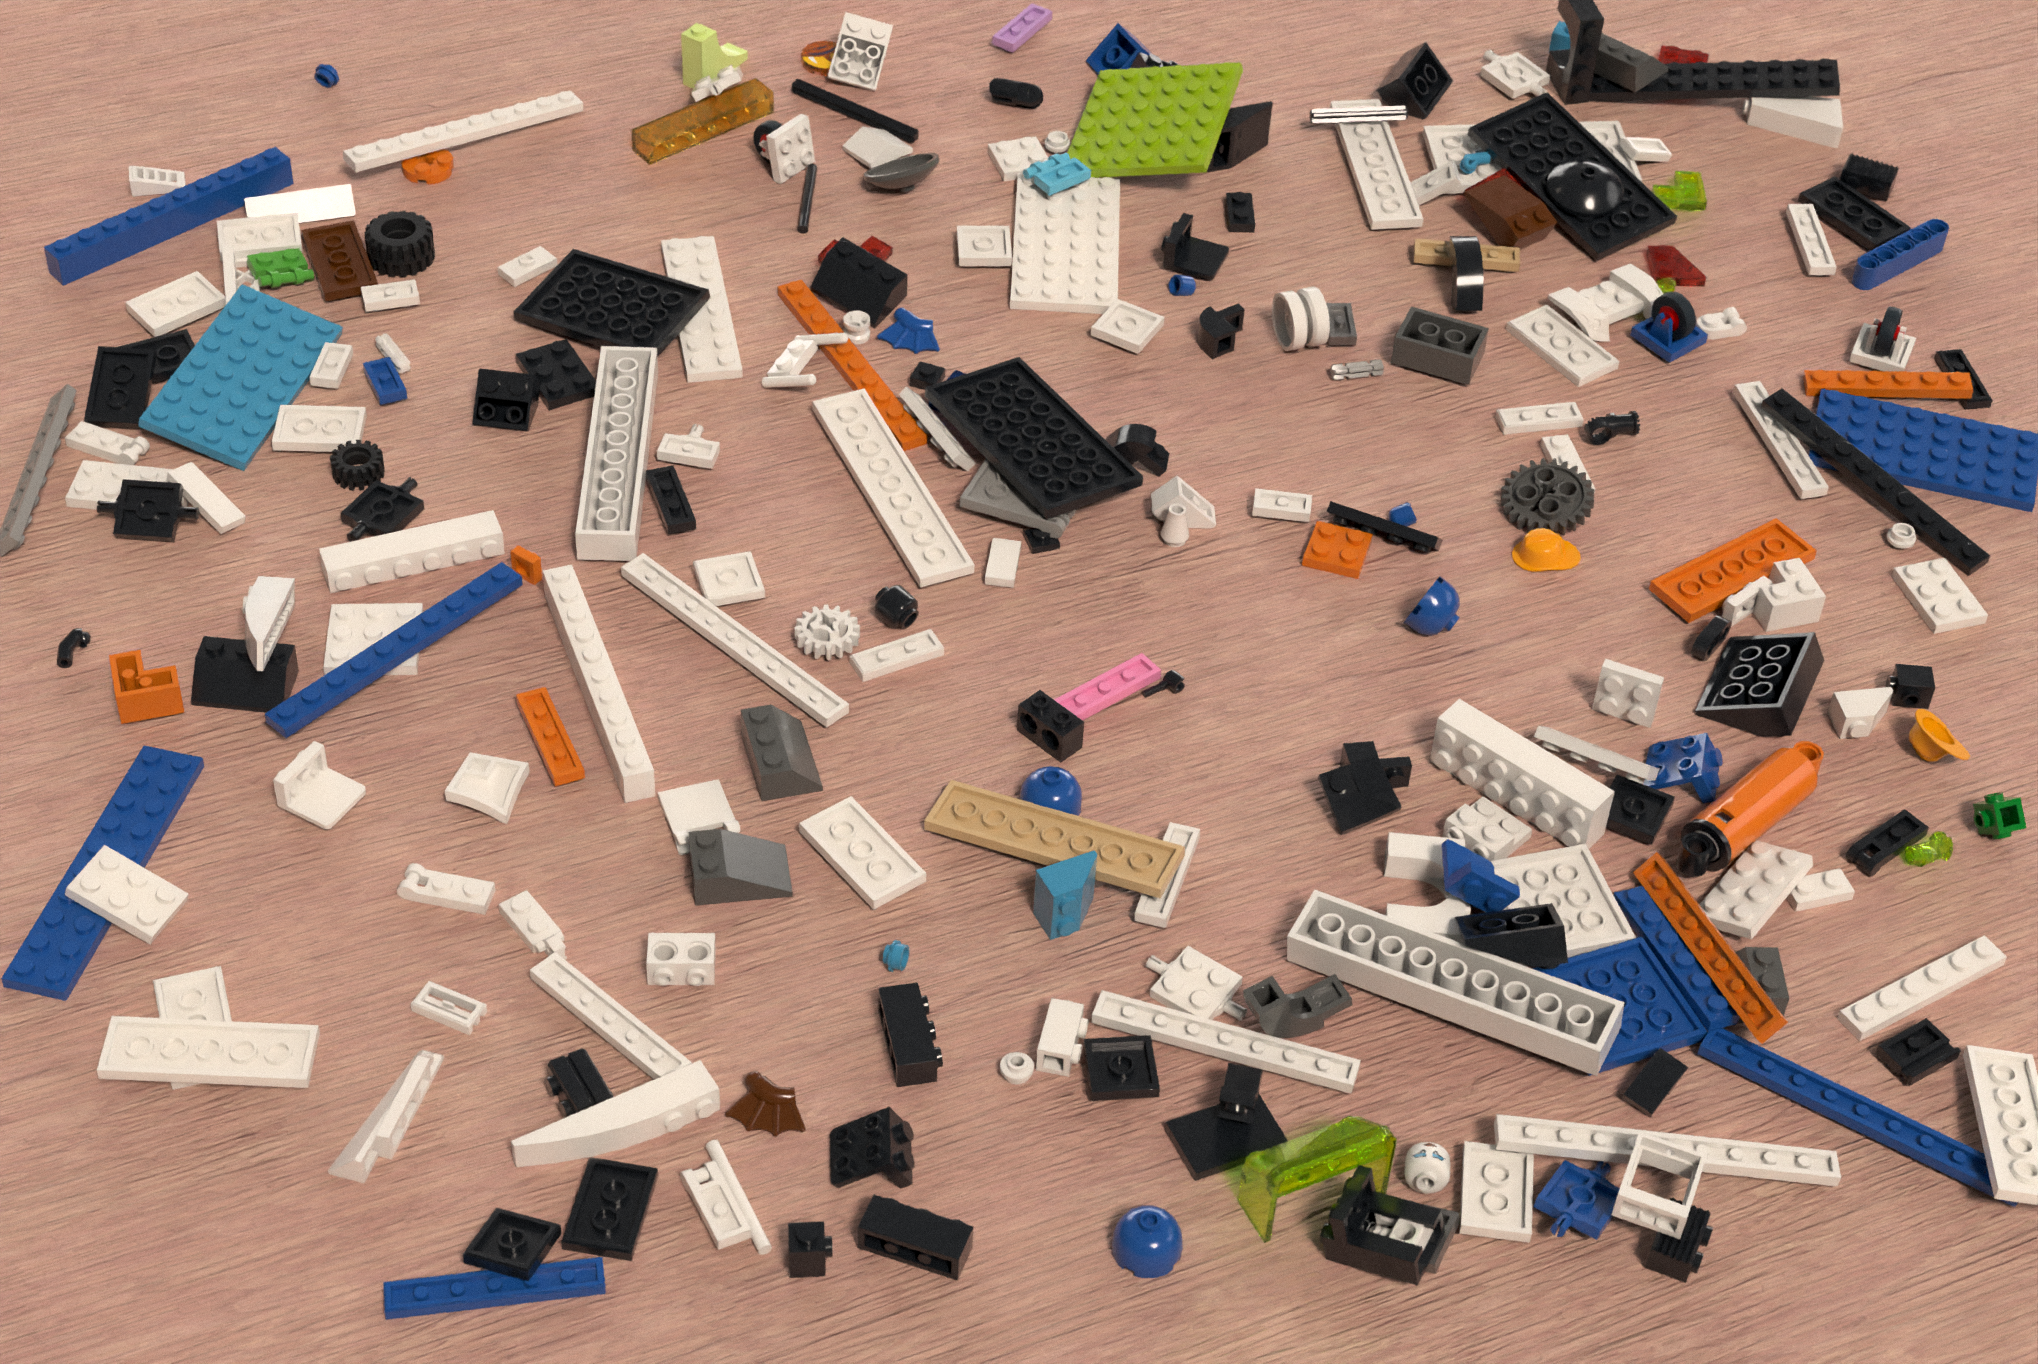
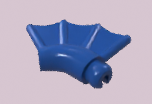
M903 307L898 308L894 312V319L897 322L877 335L878 339L890 343L893 349H909L915 354L925 350L936 352L940 350L933 333V320L920 319Z

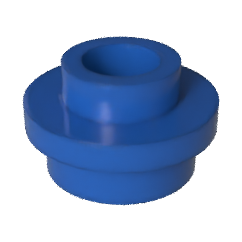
M319 64L315 69L314 77L323 87L330 88L339 82L338 73L331 65Z

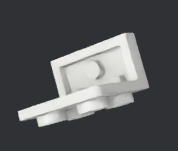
M313 741L305 750L299 752L297 757L285 769L279 771L273 779L277 805L323 829L332 828L366 794L364 785L327 767L325 747L316 741Z

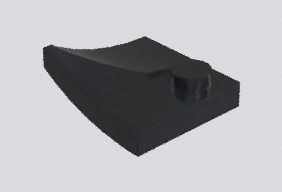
M1378 754L1319 774L1318 776L1340 835L1374 823L1400 811L1402 808L1387 778Z

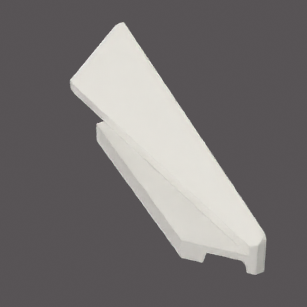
M421 1050L415 1055L328 1169L330 1175L365 1183L378 1156L392 1160L444 1060V1055Z

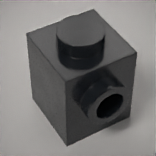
M1896 664L1892 676L1888 675L1886 680V687H1891L1893 690L1891 696L1892 706L1929 709L1936 688L1932 667Z
M824 1221L788 1223L790 1278L826 1276V1258L832 1257V1236H825Z

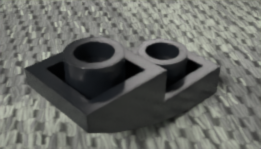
M1659 1048L1623 1094L1622 1098L1651 1118L1687 1071L1688 1067L1662 1048Z

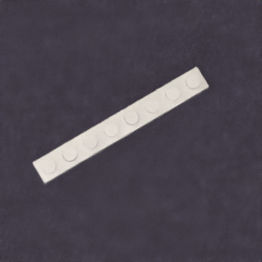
M1101 990L1092 1013L1091 1023L1138 1036L1151 1035L1152 1040L1352 1094L1361 1063L1359 1059Z

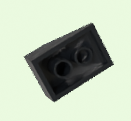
M1552 903L1455 917L1456 926L1465 946L1542 969H1554L1559 964L1568 963L1565 927Z

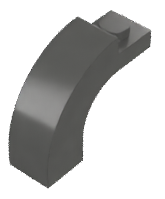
M1336 974L1292 994H1285L1273 975L1243 990L1245 1002L1263 1030L1277 1038H1293L1315 1032L1324 1027L1325 1019L1353 1005L1351 996Z

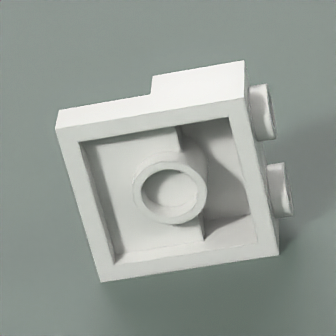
M1483 796L1471 806L1465 803L1445 820L1442 837L1465 839V848L1489 861H1494L1510 856L1531 838L1533 829Z

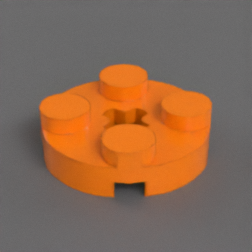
M446 149L404 159L401 163L404 177L414 183H418V179L426 180V184L443 182L452 175L451 170L452 168L454 169L453 156Z

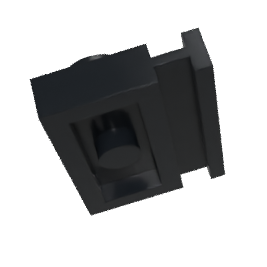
M1925 1018L1878 1045L1875 1054L1898 1076L1902 1074L1907 1079L1906 1083L1911 1086L1958 1059L1961 1050L1958 1047L1953 1048L1949 1044L1950 1039Z

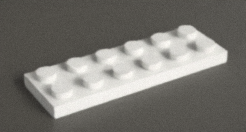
M111 1016L97 1067V1074L99 1079L308 1088L320 1035L319 1026Z
M1967 1045L1963 1057L1994 1199L2038 1205V1074L2033 1055Z

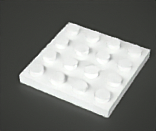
M1586 844L1491 861L1496 875L1519 886L1520 897L1503 910L1553 904L1565 927L1568 958L1636 938ZM1508 959L1509 961L1518 963V964H1520V965L1529 966V965L1522 964V963H1519V962H1516V961H1513V960Z

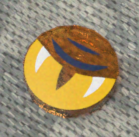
M817 41L808 44L802 49L801 53L803 68L813 74L816 71L820 72L822 76H828L837 42Z

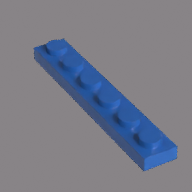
M1640 886L1614 892V897L1630 927L1638 937H1643L1705 1028L1711 1031L1737 1024L1739 1019L1737 1012L1644 887Z

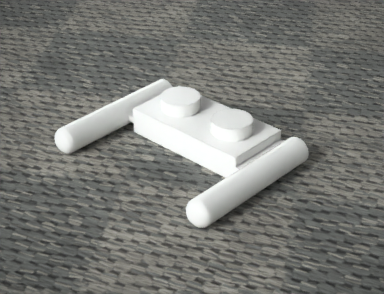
M846 333L796 336L794 341L787 345L785 351L776 359L775 364L767 372L769 377L762 379L763 387L814 385L816 383L815 375H799V373L818 350L817 345L845 344L848 341V335Z

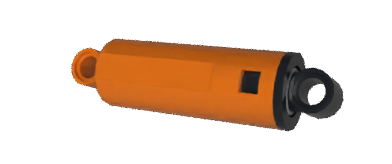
M1800 741L1793 748H1780L1774 751L1690 820L1681 831V845L1676 859L1678 870L1687 876L1699 877L1704 875L1707 870L1719 871L1725 868L1808 798L1817 787L1818 773L1824 757L1822 748L1813 742Z

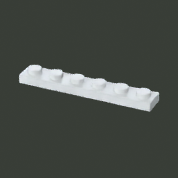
M1756 381L1735 384L1734 396L1799 498L1806 499L1826 496L1829 487L1797 437L1761 408L1762 401L1769 397L1762 383Z
M1982 936L1840 1010L1837 1019L1861 1041L2003 966L2007 956L1986 936Z
M556 952L530 969V978L654 1080L692 1064L685 1056Z

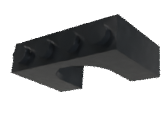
M1559 0L1557 10L1568 28L1570 49L1549 51L1546 73L1550 75V80L1565 105L1588 103L1604 17L1593 0Z

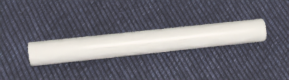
M709 1141L706 1144V1149L711 1159L717 1163L749 1224L751 1238L759 1254L769 1253L772 1246L719 1141Z

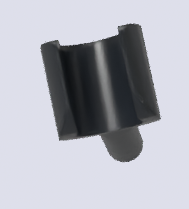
M1170 670L1165 674L1163 681L1142 691V694L1147 698L1167 688L1171 689L1174 693H1179L1185 687V684L1181 682L1185 678L1178 672Z

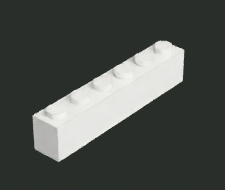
M493 510L319 549L322 572L330 594L505 554L503 532Z

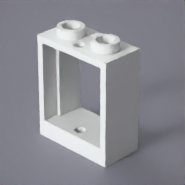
M1639 1131L1617 1195L1612 1216L1680 1239L1707 1154ZM1641 1162L1690 1179L1682 1204L1631 1187L1638 1163Z

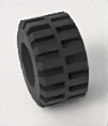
M392 211L388 212V214H381L378 218H373L365 228V242L369 261L373 270H378L382 275L388 274L390 277L416 275L417 272H423L426 270V267L431 266L432 260L435 259L432 226L430 221L425 220V217L422 215H417L415 212Z

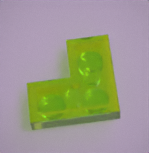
M1675 171V186L1653 185L1652 192L1670 209L1705 211L1707 199L1701 172Z

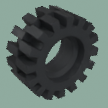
M351 440L347 441L346 446L343 444L338 445V450L334 449L332 455H330L333 479L343 489L349 486V490L354 491L355 487H359V491H362L364 486L369 487L376 480L381 482V478H384L385 468L381 448L378 449V445L375 443L371 445V441L366 440L364 444L361 443V440H356L355 444H352Z

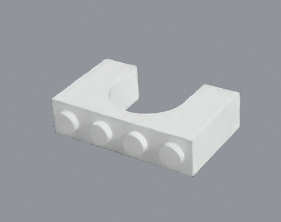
M1388 832L1384 877L1427 882L1438 888L1444 894L1446 900L1429 907L1387 903L1385 915L1464 944L1456 926L1455 917L1470 915L1471 904L1445 891L1442 843L1450 839L1465 847V839Z

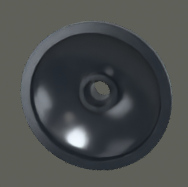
M1572 159L1556 165L1550 171L1546 182L1547 193L1553 203L1562 210L1580 217L1592 218L1610 214L1619 207L1624 195L1623 183L1619 176L1608 166L1590 159Z

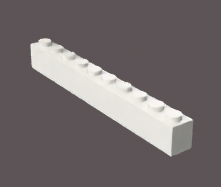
M572 565L543 570L545 599L624 803L654 797L655 779L653 766Z

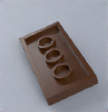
M354 220L301 230L302 239L325 302L362 295L361 287L378 285Z

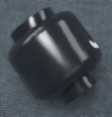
M894 585L890 588L886 586L875 597L877 601L875 605L876 615L892 629L908 628L919 615V611H917L918 601L901 585Z

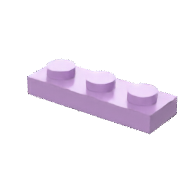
M1033 3L1030 4L993 35L992 45L1013 53L1052 20V11Z

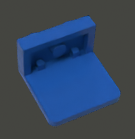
M1707 733L1658 742L1648 748L1646 764L1659 768L1656 780L1645 779L1644 785L1654 789H1661L1692 782L1703 804L1715 801L1716 788L1720 786L1719 766H1722L1723 759L1720 750L1714 747Z
M1450 839L1442 843L1446 892L1485 912L1503 910L1520 897L1519 886L1496 875L1491 861Z

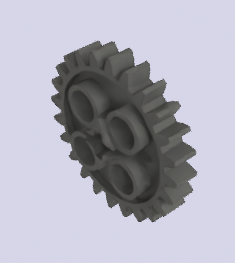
M1542 458L1541 464L1537 465L1533 460H1530L1529 468L1521 464L1519 472L1512 470L1511 478H1505V486L1501 489V506L1504 507L1503 514L1509 515V523L1517 522L1518 530L1526 526L1528 533L1536 528H1545L1553 532L1559 531L1564 536L1566 528L1576 531V523L1584 525L1585 517L1591 516V509L1594 508V489L1591 488L1592 481L1586 480L1585 472L1578 474V466H1573L1570 469L1567 468L1568 461L1557 465V460L1554 458L1551 464H1547L1546 460Z

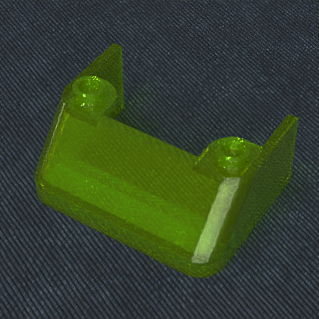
M1348 1116L1338 1123L1264 1151H1255L1245 1159L1242 1167L1237 1201L1263 1242L1271 1241L1277 1198L1355 1169L1358 1165L1372 1168L1376 1192L1386 1194L1397 1139L1388 1126L1360 1116Z

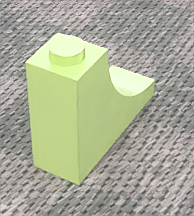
M695 23L681 34L683 85L692 89L695 87L696 81L706 76H710L713 79L718 76L719 70L729 65L736 68L748 59V51L730 43L720 47L717 31L705 25Z

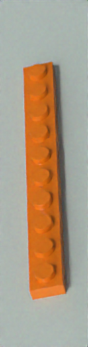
M802 279L777 286L778 296L809 335L844 333ZM849 338L845 344L818 345L853 391L866 390L903 451L927 444V434L918 426L914 418L905 410L902 403Z

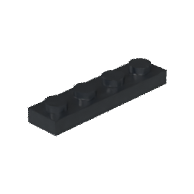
M1330 501L1327 512L1334 516L1332 520L1334 522L1349 526L1351 521L1361 525L1359 530L1376 535L1377 530L1387 533L1386 539L1399 544H1403L1404 539L1414 543L1413 548L1426 553H1430L1431 549L1439 551L1443 541L1439 537Z

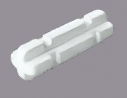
M383 333L375 338L377 348L385 357L391 358L398 373L403 374L411 369L409 359L388 334Z

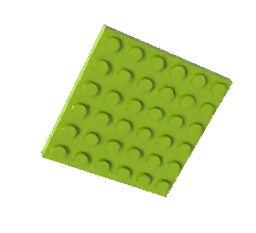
M1241 62L1100 70L1067 152L1070 159L1077 158L1091 170V177L1093 178L1206 173L1243 73Z

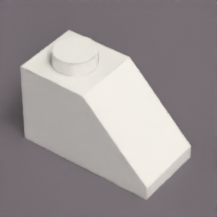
M1175 476L1151 493V510L1159 521L1165 522L1169 507L1172 504H1182L1186 507L1188 528H1213L1216 526L1214 506L1179 476Z
M1884 687L1834 692L1827 714L1839 739L1869 736L1887 712L1893 693L1892 688Z

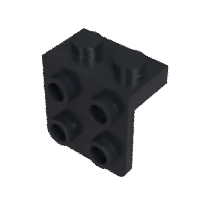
M1183 213L1179 221L1173 223L1169 237L1165 236L1162 242L1161 251L1164 252L1163 267L1176 272L1197 276L1201 279L1212 280L1227 258L1229 248L1191 237L1193 215Z
M890 1107L834 1128L830 1133L831 1183L836 1188H840L883 1171L900 1189L912 1185V1169L915 1166L911 1148L914 1134L910 1124L907 1121H903Z

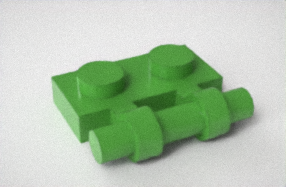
M299 248L247 255V265L254 279L258 280L260 287L270 286L271 288H276L285 283L298 285L304 284V281L314 280V272L312 269H308V263Z

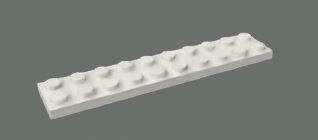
M860 389L812 401L813 412L919 587L973 574L975 564L866 390Z

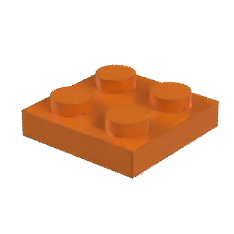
M1317 521L1303 556L1302 566L1359 579L1372 543L1373 534Z

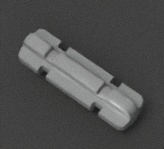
M1379 359L1370 360V363H1367V361L1345 363V366L1342 363L1333 364L1330 374L1335 381L1344 380V377H1347V379L1369 377V374L1371 376H1381L1384 371V365L1382 360Z

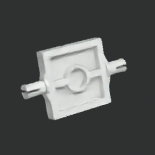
M1492 50L1485 52L1484 59L1491 63L1481 67L1480 75L1507 96L1513 99L1528 92L1536 96L1547 92L1542 86L1549 84L1550 75L1520 53L1516 52L1509 56L1501 57L1492 52Z
M729 65L719 70L718 76L713 79L710 76H706L696 81L695 87L691 92L695 102L712 94L718 95L722 93L723 89L740 82L743 78L740 67L733 68L732 65Z
M1187 946L1177 959L1169 964L1154 955L1148 959L1146 967L1161 975L1159 980L1150 989V997L1170 1009L1211 1020L1223 1012L1230 1014L1239 1021L1242 1020V1017H1245L1247 1008L1232 1001L1234 993L1242 985L1241 975L1190 946Z

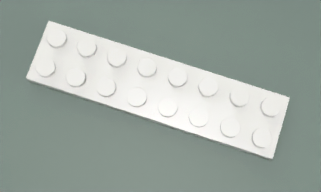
M1379 99L1330 102V108L1382 106ZM1388 122L1334 123L1371 229L1385 230L1422 227L1423 216Z
M714 236L661 240L667 277L709 289L710 299L678 334L687 382L743 378L741 360Z

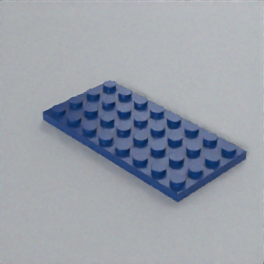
M1821 389L1816 415L1902 485L2027 512L2033 511L2038 477V434L2031 431L2008 428L2003 425L1979 422L1974 419L1950 416L1946 413H1936L1917 407L1912 408L1892 402L1869 399L1864 396L1845 394L1836 390ZM1810 448L1808 456L1815 466L1838 471Z

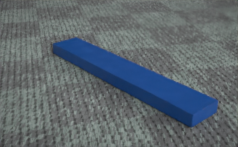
M603 1257L540 1264L529 1281L484 1270L383 1282L386 1320L606 1294Z

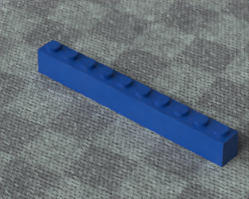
M277 147L267 149L260 154L246 158L239 163L223 168L186 186L151 199L149 202L128 209L119 215L105 219L89 228L56 240L54 243L44 247L49 273L64 286L245 206L244 198L270 195L294 184L290 158Z

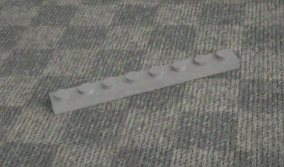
M69 384L52 396L0 528L1 557L11 549L17 550L25 539V536L22 535L23 531L32 520L31 510L40 499L37 494L46 483L47 477H45V473L54 462V458H52L53 452L56 451L61 443L59 436L67 427V415L75 406L73 399L77 390Z

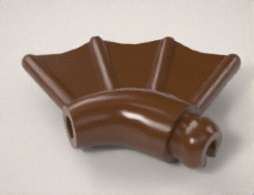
M753 1071L746 1076L745 1085L749 1088V1091L725 1112L727 1118L730 1117L741 1122L746 1131L764 1130L777 1137L779 1134L790 1130L805 1132L806 1130L796 1105L795 1087L777 1086L758 1071Z

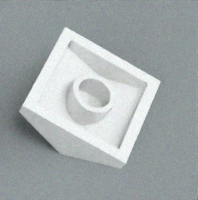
M864 126L842 145L843 151L869 168H874L913 153L911 146L886 130Z

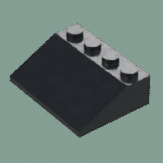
M1815 632L1730 637L1695 710L1697 716L1762 737L1791 736L1824 663Z

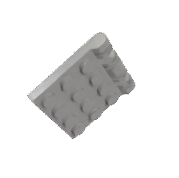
M987 458L960 497V507L995 516L1002 520L1023 524L1027 527L1040 529L1043 532L1051 533L1050 537L1060 538L1070 522L1069 519L1078 510L1077 508L1046 519Z

